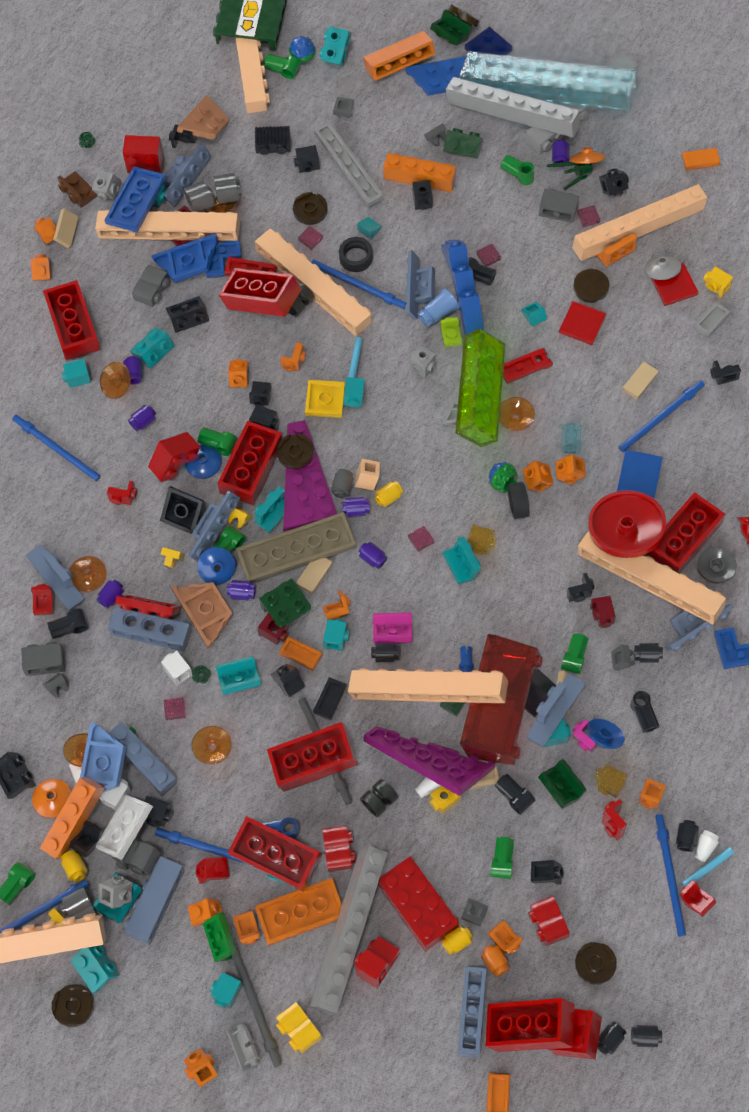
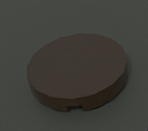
M450 5L448 10L451 13L456 14L467 23L478 27L480 20L457 6Z
M307 192L295 199L292 209L294 217L300 223L314 225L324 220L327 215L328 205L322 195Z
M586 269L575 277L573 289L579 299L584 302L594 303L606 297L610 283L608 277L603 272L596 269Z
M302 434L285 436L277 446L279 462L284 467L292 470L306 467L314 457L312 441Z
M590 942L581 947L575 958V969L581 979L592 985H601L608 982L614 976L617 959L611 948L603 943Z
M77 984L67 985L54 995L51 1010L55 1019L61 1025L78 1027L85 1024L91 1017L94 1010V1001L91 994L84 987Z

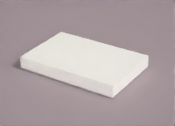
M125 795L95 848L122 860L153 806Z

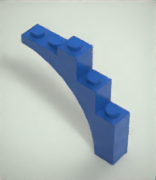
M461 240L445 241V244H441V250L453 280L464 337L467 341L485 338L480 299L475 290L473 270L469 266L466 244Z

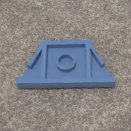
M90 722L80 778L90 777L105 787L103 792H106L120 785L127 746L93 722Z

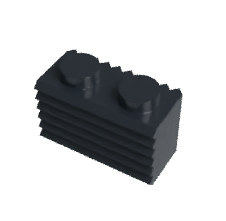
M290 126L255 127L256 153L266 155L276 152L278 154L291 152Z

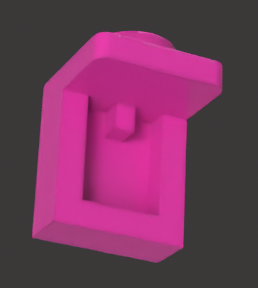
M585 719L583 723L580 721L573 728V737L578 741L577 745L585 752L589 750L593 753L597 748V743L584 733L589 724V721Z

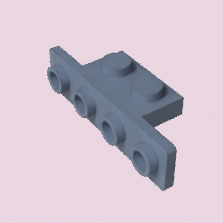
M200 144L192 156L180 155L177 157L172 167L165 173L167 179L164 185L169 187L165 191L164 196L172 206L178 204L184 195L183 188L190 186L211 158L212 155L204 144Z
M410 250L406 260L408 273L406 274L407 304L405 305V310L408 315L416 320L418 319V304L429 302L435 298V269L433 266L419 269L420 259L413 250Z
M228 491L219 506L212 502L210 503L191 534L198 538L189 553V557L198 561L200 555L212 546L219 532L227 523L232 511L236 508L240 497Z
M42 545L26 554L28 560L69 611L84 601L83 596L72 583L71 578L73 575L67 567L65 569L62 568L60 565L62 562L56 554L52 555Z
M725 605L718 618L723 619L730 614L729 610L734 608L733 605ZM683 610L669 619L679 637L667 644L665 649L676 651L684 646V641L699 636L698 632L703 628L705 630L709 629L713 625Z
M568 674L562 683L559 682L556 687L552 686L547 694L549 698L545 703L541 702L536 710L538 713L537 721L527 734V738L544 747L584 688L585 682Z

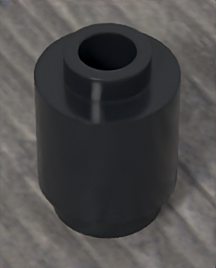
M375 643V647H371V659H375V662H394V660H399V645H394V643Z
M639 643V645H634L635 661L640 663H659V659H663V647H659V643Z
M684 820L683 823H679L676 838L678 850L693 852L694 847H696L699 826L695 825L694 821Z
M615 1022L607 1025L599 1035L597 1049L605 1055L608 1053L612 1055L625 1039L626 1031Z
M637 1025V1027L631 1028L632 1045L658 1048V1043H662V1030H658V1026Z

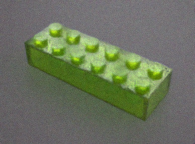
M482 329L464 335L455 430L457 435L480 447L498 441L506 345Z

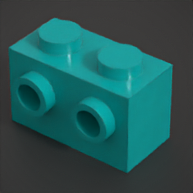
M329 26L324 34V47L320 50L321 61L344 67L352 33L348 30Z

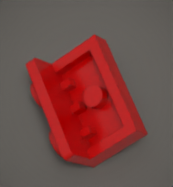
M621 799L616 802L613 800L605 806L601 822L605 826L606 833L617 841L624 836L627 827L626 822L618 815L623 803Z

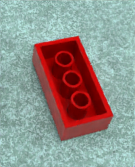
M235 268L219 293V297L229 310L286 317L302 289L292 274Z
M78 280L43 290L65 360L101 350Z
M247 421L217 483L219 493L226 495L230 491L240 497L239 501L254 505L277 457V446L282 439V432Z
M694 492L666 524V532L661 543L654 550L647 553L646 556L653 558L655 562L661 565L669 566L673 571L680 574L723 524L725 513Z
M342 722L267 749L277 786L283 792L359 765L348 729Z
M248 816L245 817L227 852L230 856L303 892L322 855L319 851Z
M411 856L379 878L377 886L425 952L443 940L445 935L459 927L458 920Z
M563 998L488 1004L485 1047L497 1052L572 1048L575 1004Z

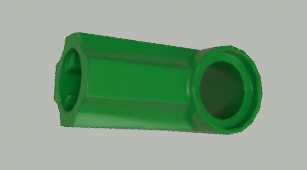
M269 53L266 55L264 68L279 72L287 79H293L301 62L294 56L284 58Z
M506 155L500 164L502 170L517 177L523 185L533 183L534 165L532 163L521 162L511 155Z
M203 427L199 432L197 441L199 444L214 448L223 456H230L238 438L230 432L220 433Z
M230 525L222 532L220 540L214 547H221L232 553L234 549L236 550V548L243 545L246 536Z
M579 633L572 635L568 651L565 652L562 661V670L580 675L589 640L585 635Z
M497 837L490 877L511 880L513 839Z
M21 862L15 863L8 873V878L0 887V899L6 904L11 905L22 889L27 888L32 883L36 873Z

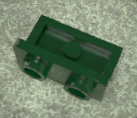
M446 9L443 11L441 19L431 24L430 30L448 40L449 43L458 46L468 40L472 25Z
M453 128V131H447L443 151L478 159L483 138L480 137L479 133L470 132L468 135L464 134L461 129Z
M564 759L559 760L554 767L542 772L538 776L561 809L578 801L587 791Z

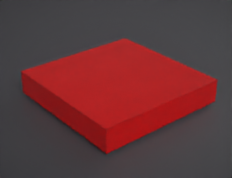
M684 263L681 264L679 274L673 278L665 280L651 278L664 306L698 295V290Z
M572 301L560 326L559 333L593 345L606 318V313Z

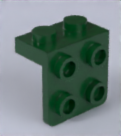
M292 578L281 583L273 590L266 592L259 598L261 608L264 612L268 611L279 628L285 627L311 610L310 603Z

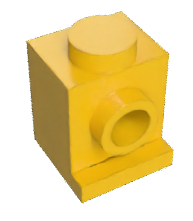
M715 266L711 272L707 271L703 280L706 281L705 286L710 291L718 293V298L722 299L732 285L733 276Z
M440 786L430 794L429 803L435 811L439 810L441 814H444L461 801V796ZM446 794L448 797L442 799L440 796Z

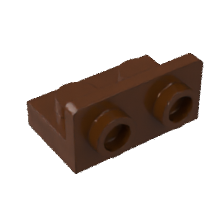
M76 171L66 178H63L61 175L57 177L58 187L61 192H66L71 202L77 204L80 208L97 197L92 187Z

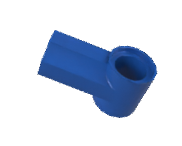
M287 817L280 821L262 823L293 839L300 833V827L293 818ZM287 825H295V828L292 832H285V828Z

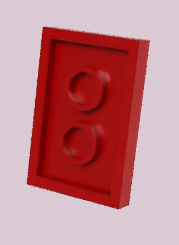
M127 594L116 596L115 604L121 605V609H139V612L144 614L156 612L159 617L163 618L174 617V615L180 614L181 611L180 605Z

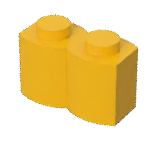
M297 1002L276 1017L278 1022L276 1027L282 1035L286 1033L291 1040L288 1043L295 1052L299 1050L303 1054L322 1039L321 1034Z

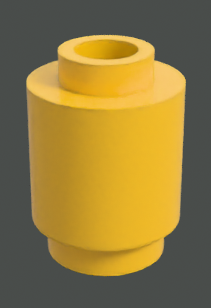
M389 482L375 492L374 499L379 506L387 507L401 497L403 489L398 482Z
M71 850L61 856V865L70 881L79 882L86 877L88 870L79 853Z
M459 926L445 935L441 943L449 955L452 953L456 954L472 944L470 939L473 936L467 927L463 929L462 926Z

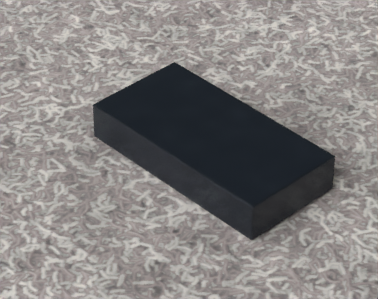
M329 677L316 703L313 714L332 720L347 688V684Z

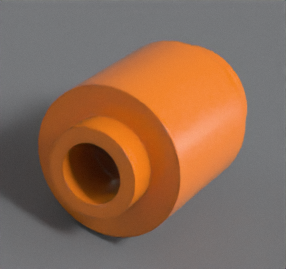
M491 944L482 950L483 955L481 959L491 974L499 977L510 969L509 962L498 945L494 947Z

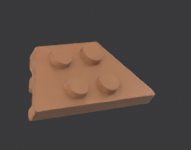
M206 95L178 125L177 132L182 133L183 130L192 131L193 136L214 140L227 126L230 118Z
M213 582L202 585L189 584L188 587L172 586L171 589L206 647L210 648L233 616L228 605Z

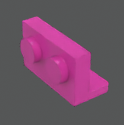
M411 612L373 614V643L413 642Z

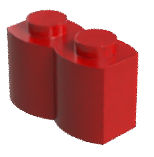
M347 826L322 829L328 872L352 869V863H356L354 850L350 851L349 843H353L352 832L347 831Z
M554 896L530 905L528 915L532 924L536 923L539 929L536 933L540 942H544L546 946L569 938L570 932Z

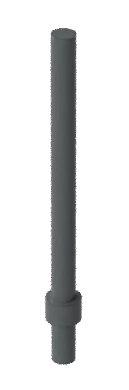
M301 698L298 702L312 732L320 730L306 698ZM340 772L332 774L335 781L334 786L337 792H340L345 805L352 803L353 801L347 790L348 785L345 779H342Z
M235 947L236 952L231 956L265 1042L263 1046L266 1053H269L274 1068L279 1067L282 1063L276 1050L278 1046L275 1039L271 1037L239 950Z

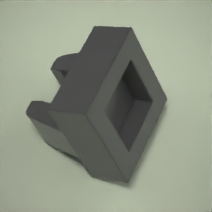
M337 97L333 115L350 118L354 100Z
M442 123L424 134L427 141L429 140L434 146L440 144L437 140L438 137H441L442 141L446 140V127Z
M621 645L611 651L613 670L620 671L635 665V661H631L630 658L634 652L629 649V645Z
M60 673L43 684L45 689L55 698L59 697L56 693V687H62L65 692L68 691L65 679Z
M469 898L461 919L481 927L488 906Z

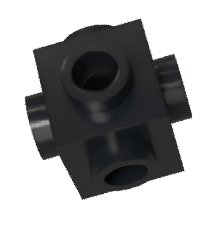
M614 168L608 170L607 174L599 176L603 193L606 195H620L624 193V190L629 189V178L624 171Z

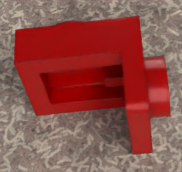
M129 481L127 490L108 487L107 496L113 504L131 505L132 500L136 499L137 488H135L134 481Z
M45 584L31 587L34 616L53 614V591L51 587Z
M226 857L204 858L196 865L195 873L199 884H204L208 880H225L230 877Z
M695 880L685 885L680 893L684 905L701 917L716 904L715 898L700 889Z

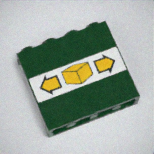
M220 0V13L216 15L217 26L213 28L216 44H219L221 36L269 41V50L276 51L287 0Z

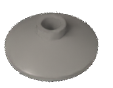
M670 256L655 257L645 265V273L657 280L673 278L681 271L679 260Z

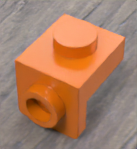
M42 217L35 221L36 225L33 227V230L37 231L44 244L47 245L53 241L56 226L51 218L45 219Z
M46 254L35 255L34 259H30L33 281L51 279V258H46Z
M296 342L292 358L281 356V368L287 371L300 370L301 362H305L306 359L303 343Z
M236 359L230 361L228 369L229 387H247L248 360Z
M341 590L337 591L340 601L322 607L327 620L339 619L341 616L349 614L348 606H351L348 595H344Z
M647 778L638 802L642 803L641 805L647 809H657L666 785Z
M206 898L188 906L191 925L194 927L200 926L217 913H222V906L219 900Z
M252 910L232 916L240 944L245 943V945L255 943L257 938H260Z
M501 920L487 933L503 953H514L520 948L519 944L523 941L521 936H516L505 920Z

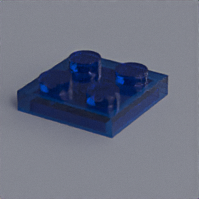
M489 26L465 44V50L485 68L489 69L513 51V46Z

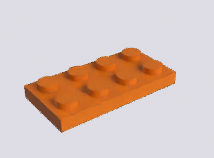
M330 878L306 887L304 892L297 890L254 907L267 944L271 946L336 922L342 903L334 881Z

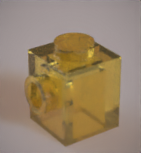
M473 524L467 540L472 550L480 555H489L490 550L495 548L497 538H494L495 530Z
M606 764L604 769L599 768L594 777L597 780L595 787L602 794H610L617 798L626 783L628 775Z

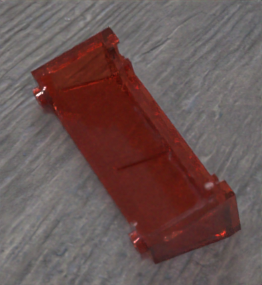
M487 635L478 671L486 673L500 671L505 675L508 680L505 703H470L460 740V745L469 758L473 755L478 757V760L515 765L516 759H519L520 747H518L517 738L533 672L542 666L543 661L538 648L498 635Z

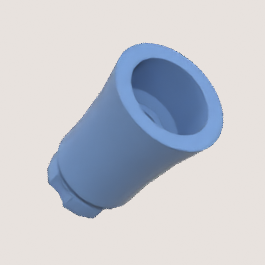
M443 288L417 315L426 327H429L449 313L459 309V305L453 295Z

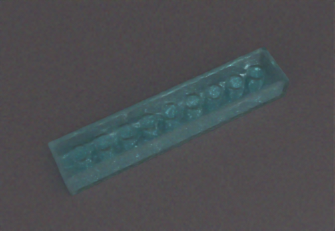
M477 52L467 53L459 79L542 101L628 111L631 109L638 85L637 70Z

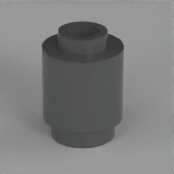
M339 469L335 473L331 492L335 497L344 498L349 496L353 482L351 471Z

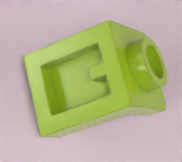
M447 317L440 320V331L444 348L462 345L458 317Z

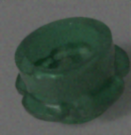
M90 132L80 134L79 145L81 147L91 148L95 144V137Z
M198 665L192 670V679L196 683L204 684L210 678L211 672L206 666Z

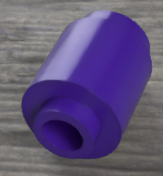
M557 140L552 144V162H569L570 144L565 140Z
M136 356L127 357L123 361L124 378L128 384H139L143 378L141 360Z
M143 405L130 416L131 418L128 422L135 431L143 430L156 419L154 416L156 412L151 406Z
M346 498V502H342L343 512L347 513V517L364 516L366 513H370L369 498Z
M365 542L358 551L360 552L359 557L377 569H380L388 558L385 552L372 542L368 544Z
M115 579L113 582L108 580L97 594L98 598L96 600L102 606L109 609L110 606L115 604L116 596L124 593L123 585Z
M232 580L231 584L228 583L227 595H230L231 599L250 600L255 598L256 584L251 583V581Z

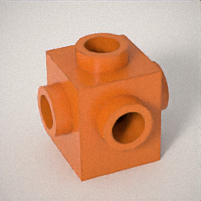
M571 454L555 462L557 479L566 484H574L577 480L586 477L585 459Z
M533 461L529 463V466L522 469L528 490L542 492L554 484L551 469L546 463Z
M201 1048L190 1053L183 1060L187 1066L184 1069L190 1081L195 1079L199 1087H202L218 1076L213 1068V1065L216 1063L210 1053L205 1055Z

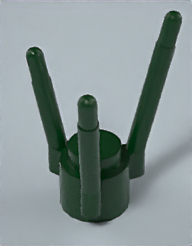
M562 162L547 164V167L575 165L574 168L564 171L565 174L575 172L579 176L563 187L566 190L577 182L586 179L587 174L593 171L592 164Z

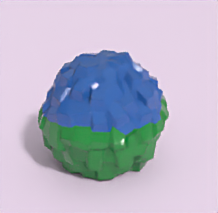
M299 36L291 41L289 47L290 56L298 58L301 63L309 62L315 55L316 47L309 37Z
M507 462L495 464L489 472V484L499 492H508V484L517 483L515 476L518 474L514 465Z

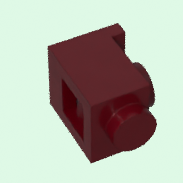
M611 596L591 599L590 609L592 610L594 621H598L599 627L607 628L614 624L616 616Z
M267 613L257 627L260 637L263 636L276 645L280 641L284 642L289 635L288 625L279 628L269 613Z

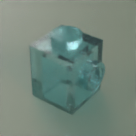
M574 423L562 424L561 453L579 454L581 425Z

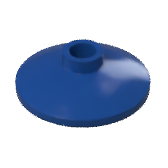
M200 445L197 458L193 462L185 463V468L191 476L198 479H207L214 476L220 470L222 458L220 453L214 448ZM202 457H205V458H206V459L203 460V461L199 460V459L202 458Z
M212 547L205 550L197 562V570L200 577L207 583L213 582L214 585H220L230 580L236 567L232 554L221 547ZM218 564L221 567L219 570L216 571L214 570V566Z
M593 719L587 725V733L590 738L602 747L617 749L625 741L621 729L608 720Z

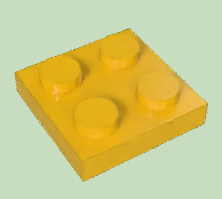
M308 380L305 416L342 418L345 382Z

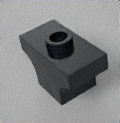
M289 664L282 665L270 674L284 695L291 697L305 687L297 668Z

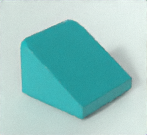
M369 217L357 223V230L370 239L382 228L380 224Z
M537 302L521 309V312L531 326L547 320L545 308Z

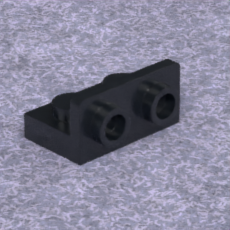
M200 296L166 308L176 333L209 321L205 305Z
M7 752L0 757V785L8 799H13L26 788L36 786L33 780L34 777L28 771L22 755Z

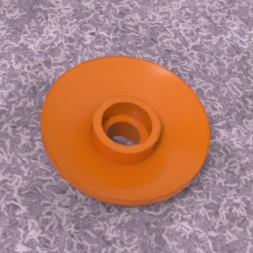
M592 147L582 148V152L571 156L570 161L580 164L595 163L604 160L605 154L593 151Z
M45 780L33 792V807L41 816L47 818L58 817L71 794V789L62 780ZM50 793L54 794L52 799H48Z

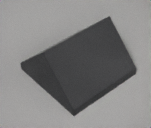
M170 486L160 521L192 534L206 512L205 502L198 497Z
M531 665L520 670L507 688V693L535 718L538 715L536 712L541 702L545 703L547 701L549 690L552 686L556 687V684L535 665Z

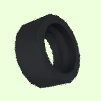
M350 237L344 240L339 248L340 264L350 272L366 270L373 260L371 244L362 237ZM352 248H361L366 252V257L360 261H351L346 258L345 254Z
M524 482L508 484V498L513 518L529 517L530 508Z

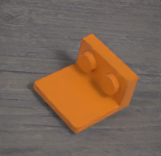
M634 233L623 236L617 243L607 246L604 252L596 256L608 267L635 250L637 237Z

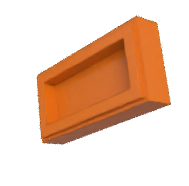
M717 148L682 152L685 170L720 166Z
M289 636L279 651V655L311 671H314L323 656L322 652Z
M489 1073L486 1112H508L510 1075Z

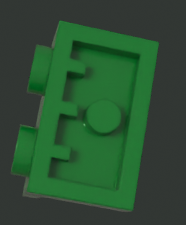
M217 913L205 921L203 926L214 962L229 961L232 959L231 955L236 952L225 914Z

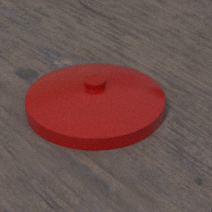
M618 491L604 496L593 506L588 518V529L592 541L605 553L621 558H634L651 552L661 543L666 532V516L661 505L652 497L637 491Z

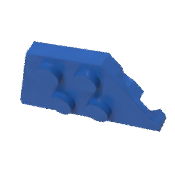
M470 56L406 67V74L411 75L415 79V83L422 87L428 96L446 93V88L453 77L465 79L467 68L470 64Z
M214 233L154 254L151 257L162 270L168 272V276L176 283L209 271L218 237Z

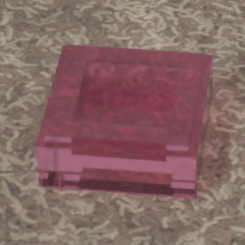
M594 205L577 210L583 227L600 223V218Z
M311 226L298 237V241L310 250L323 240V235Z
M493 244L477 250V256L486 267L501 260V256Z
M425 526L408 535L409 540L418 552L434 543V539Z
M183 697L164 700L166 721L186 718Z

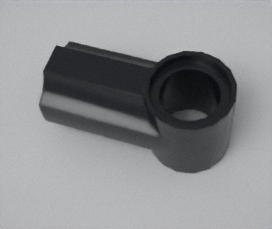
M468 257L469 266L473 270L474 280L488 285L493 284L497 270L481 265L476 259Z
M80 608L69 611L67 616L47 622L52 639L69 633L79 634L89 628L84 611Z
M638 691L634 694L630 707L636 714L642 732L648 733L659 728L660 725L650 703V695L645 691ZM636 699H642L645 705H638Z
M508 774L503 775L495 784V787L508 800L514 811L520 815L536 801L526 788H521Z

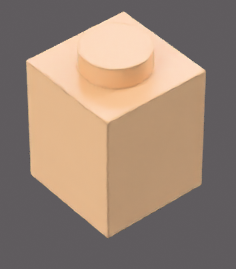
M361 459L356 472L355 487L374 491L379 478L380 462Z

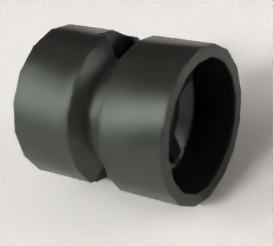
M300 282L298 284L302 290L288 312L294 317H298L305 309L304 306H307L314 298L312 291Z
M379 779L372 786V791H367L360 798V801L370 813L379 817L386 810V805H391L398 798V795L387 782Z

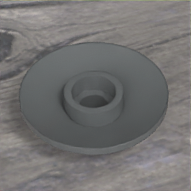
M711 547L703 551L699 556L698 570L710 582H726L736 572L737 563L735 557L724 548ZM713 566H718L719 570L714 569Z

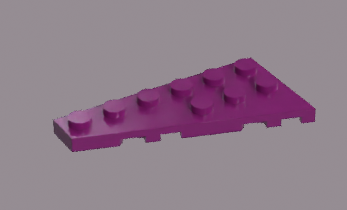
M305 420L287 424V435L302 434L312 441ZM314 447V457L310 464L299 470L285 469L283 531L295 529L337 514Z
M377 726L364 734L363 741L458 796H461L495 769L496 762L488 761V763L478 761L476 756L465 757L459 755V752L430 742L428 745L419 743L417 738L411 737L406 739L400 737L397 732Z

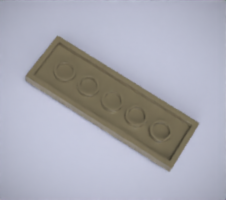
M342 512L238 547L236 552L246 580L254 583L307 565L310 562L357 548L345 514Z

